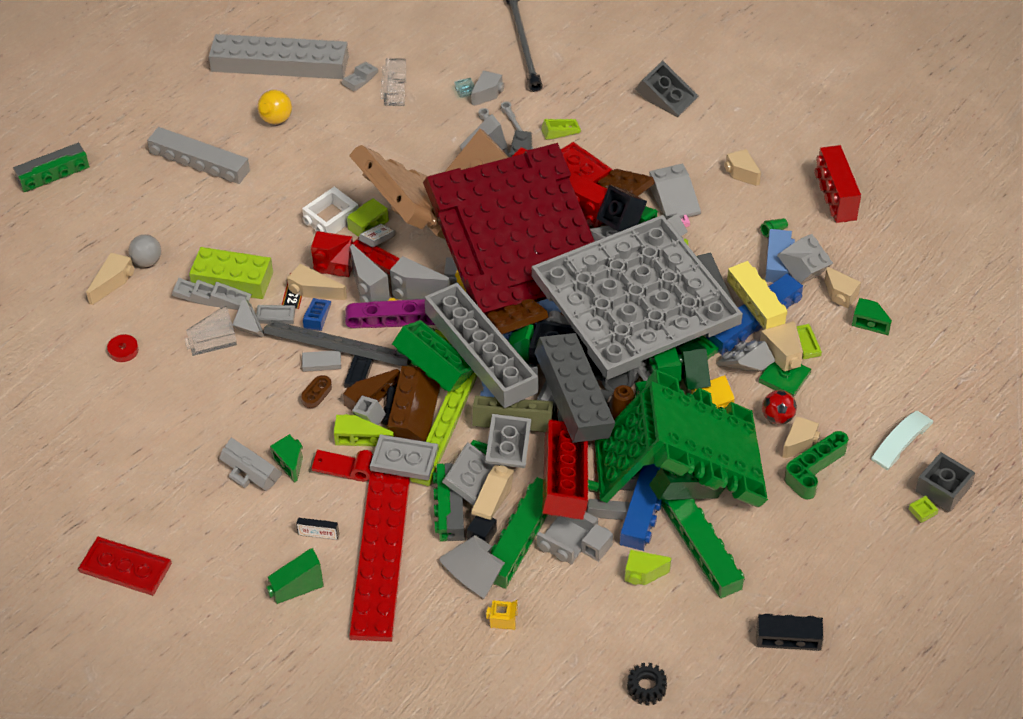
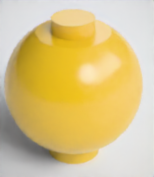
M269 90L258 101V113L269 124L283 123L292 112L291 100L287 94L280 90Z

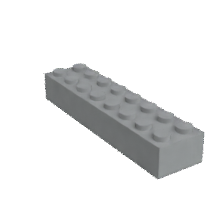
M215 34L209 54L211 72L328 79L344 78L349 58L348 44L345 41Z
M458 283L425 296V313L504 408L538 393V376Z

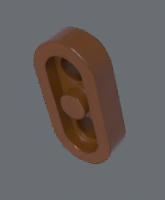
M325 375L315 377L301 394L302 404L307 408L317 407L332 390L331 379Z

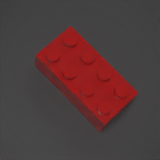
M841 145L821 147L819 155L816 157L817 168H815V177L820 181V190L824 191L825 202L830 207V215L834 217L836 223L856 221L861 193Z

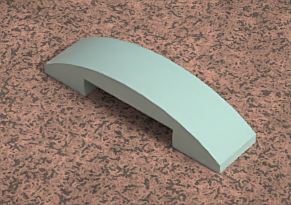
M919 411L911 413L887 436L871 460L884 469L889 470L899 459L903 450L919 434L922 435L934 421Z

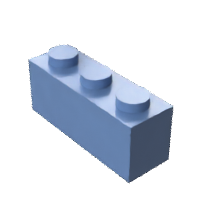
M770 229L766 282L774 283L785 274H789L792 277L777 256L795 243V239L791 238L792 231Z

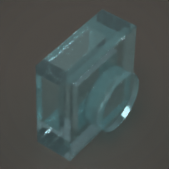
M471 78L454 82L455 89L460 98L471 95L475 86Z

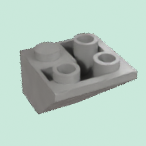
M753 340L751 342L742 341L735 346L736 349L724 353L722 359L717 364L718 366L746 371H762L772 364L775 359L765 341Z

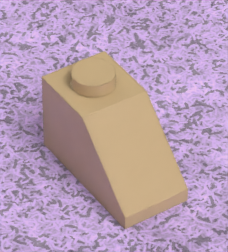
M747 149L727 154L724 165L726 171L730 173L733 179L755 186L760 185L761 172Z
M827 267L824 282L831 300L838 305L849 308L859 295L861 282Z
M796 416L784 444L782 457L789 458L801 454L811 448L814 443H818L821 432L818 431L819 423Z

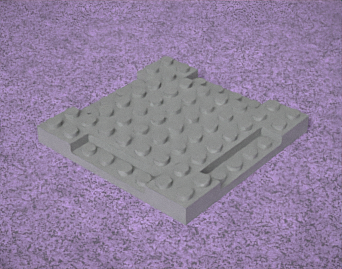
M664 215L532 266V278L548 300L554 301L588 348V355L606 380L641 366V361L704 334L709 338L738 326L742 322V312Z

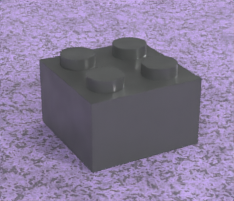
M940 452L919 476L915 492L926 496L930 501L951 512L972 487L975 472Z

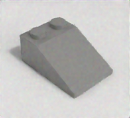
M683 163L649 171V176H652L655 181L649 188L664 216L678 213L680 218H684V215L690 217L701 214L690 176Z
M350 245L352 270L361 303L387 301L390 299L388 275L356 246Z
M404 256L390 269L392 295L397 299H425V296L450 286L449 277Z
M492 414L485 463L525 468L531 419Z

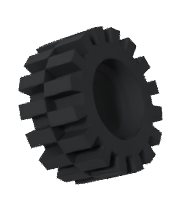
M641 663V668L636 665L634 670L631 669L630 675L628 674L627 690L629 696H632L633 701L638 699V704L641 705L645 701L646 705L649 706L650 701L654 705L657 704V699L660 702L662 697L665 696L667 676L664 675L663 669L659 671L658 665L653 668L652 663H649L648 666H645V663ZM643 679H650L656 685L654 688L644 689L639 686V682Z

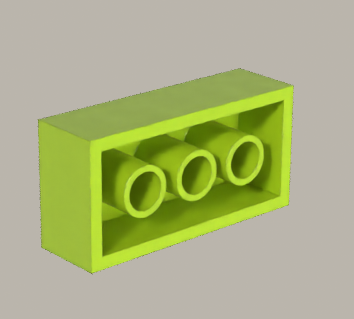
M200 247L189 276L190 281L195 284L197 280L214 286L216 282L252 294L250 298L263 299L273 275L271 257Z

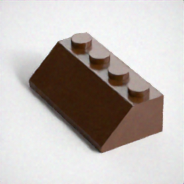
M401 367L387 428L394 433V437L426 442L433 423L440 384L434 379L429 378L420 367Z

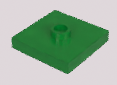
M773 362L759 378V383L774 390L786 391L795 397L811 374L812 369L801 364V367L784 372Z

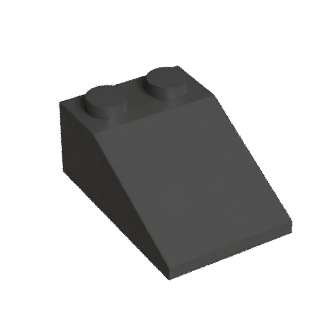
M661 61L635 88L646 101L676 117H679L699 97L664 61Z

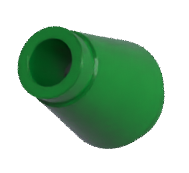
M785 218L765 220L760 226L761 233L764 237H769L770 229L784 230L788 228V222Z

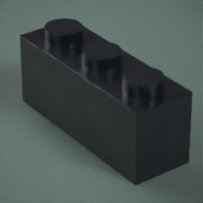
M758 614L757 647L821 651L823 644V618L794 616L790 614Z

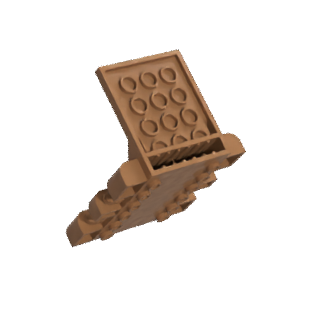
M479 129L446 171L457 168L462 170L509 157L484 130ZM363 145L357 146L349 155L350 158L362 170L363 177L371 181L392 205L391 209L400 215L406 223L420 229L427 225L436 236L445 239L423 184L427 176L413 169L408 171L401 163L395 160H385L378 152Z

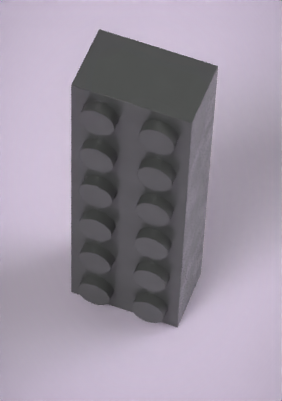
M576 333L540 337L535 355L572 442L610 438L615 421Z

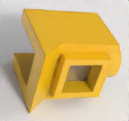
M518 599L512 602L492 600V607H487L486 619H490V628L516 630Z

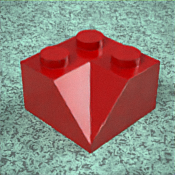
M316 231L311 245L314 270L322 274L350 277L352 271L350 245L353 244V237Z

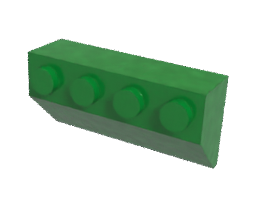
M421 320L403 326L392 343L400 354L407 356L413 365L420 367L429 378L437 381L440 387L446 391L451 392L458 389L474 373L457 350Z

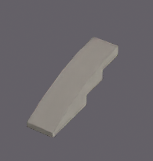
M178 278L172 292V296L187 301L236 310L239 309L242 300L246 299L249 301L252 295L216 282L214 286L197 280L195 284Z

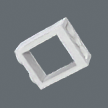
M334 186L302 208L303 221L307 226H311L316 231L336 234L348 225L347 216L356 211L359 205ZM331 204L342 211L327 222L317 215Z

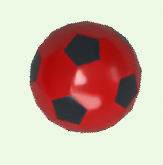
M772 391L763 400V415L773 424H786L796 415V400L786 391Z

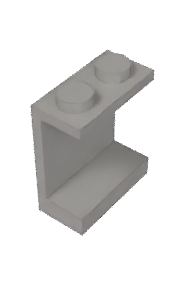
M585 512L583 520L558 516L545 534L538 532L537 546L542 551L555 555L559 560L573 564L582 552L583 538L595 524L598 525V518Z

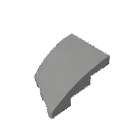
M475 535L450 552L442 555L439 559L449 572L482 598L487 596L505 562L489 553L492 548L490 544Z

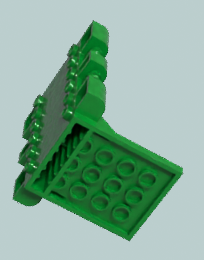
M657 369L647 379L645 388L614 420L615 425L610 438L595 440L600 500L608 503L643 466L655 464L656 467L678 476H683L685 473L690 475L694 472V476L699 479L701 485L713 490H717L719 487L725 488L727 485V490L732 492L733 498L757 508L761 507L768 500L753 411L733 402H730L725 408H717L712 403L711 393L701 388H698L693 394L686 393L685 395L684 391L679 388L678 378Z

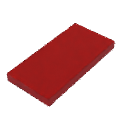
M97 536L78 570L80 573L154 596L172 561L171 559Z

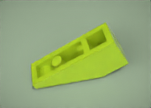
M348 414L336 415L334 428L335 445L376 447L380 435L394 437L392 431L359 416Z

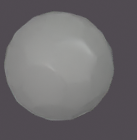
M139 235L129 245V256L138 266H152L160 259V243L151 235Z

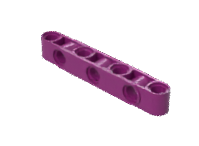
M425 299L350 303L345 308V324L350 328L403 327L419 320L428 326L435 325L425 313Z

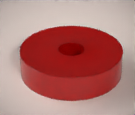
M121 334L113 337L108 342L107 350L112 360L127 362L136 357L139 347L137 340L133 336Z

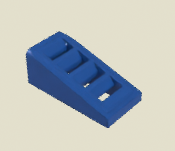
M313 298L304 315L303 327L322 331L331 301Z

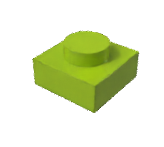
M926 496L909 505L910 512L921 523L938 514L937 507Z

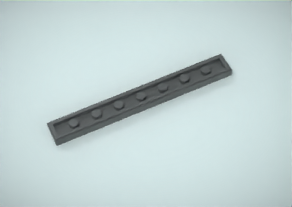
M271 321L264 327L265 334L400 366H408L411 363L407 356L387 347L277 321Z

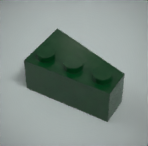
M690 340L676 346L675 349L681 363V376L687 389L711 387L706 348L696 340Z

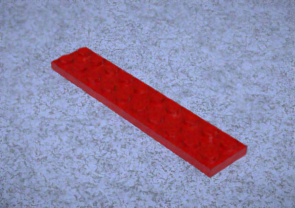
M372 471L371 478H369L349 635L350 640L393 641L410 477Z

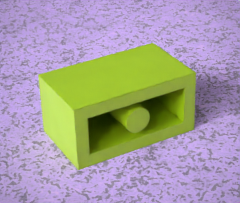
M374 198L347 216L348 230L358 237L361 233L379 224L384 225L389 221L388 208Z

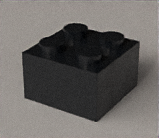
M609 185L596 219L621 232L638 225L647 201L625 189Z

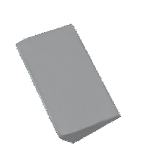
M589 499L587 513L596 518L625 520L630 502L610 500L606 503L600 499Z

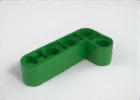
M835 431L788 462L784 477L786 484L801 498L806 500L814 498L818 485V478L815 474L846 454L849 440L848 435L842 431Z

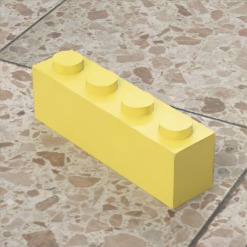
M746 261L728 268L727 282L764 330L785 324L786 307L779 302L776 294L767 286L766 281L758 275L755 267H752Z

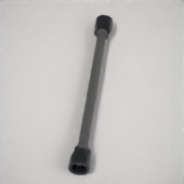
M506 0L513 11L527 64L529 89L532 92L540 91L543 85L540 75H537L534 69L518 9L519 0Z

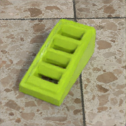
M544 119L541 127L545 140L581 132L576 119Z

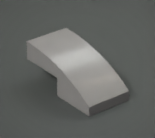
M364 62L354 68L353 74L342 78V85L352 91H356L377 74L378 68L368 62Z

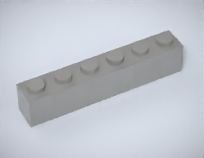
M158 127L147 140L150 153L230 182L240 184L250 172L248 158Z

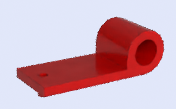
M317 449L311 471L365 482L371 478L370 464L374 454L369 450H362L357 452L354 458Z

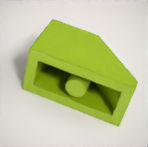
M630 549L625 569V582H630L634 585H647L670 573L671 557Z

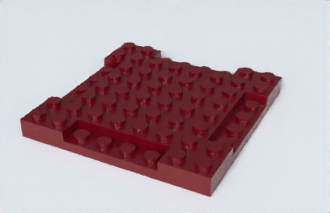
M558 143L527 150L524 154L462 170L457 168L430 175L423 181L466 293L485 315L489 312L503 310L509 305L520 304L526 299L538 301L547 298L532 278V266L595 242L569 180L571 173Z

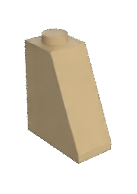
M794 321L761 331L760 341L766 342L775 359L774 362L784 372L801 367L803 350Z

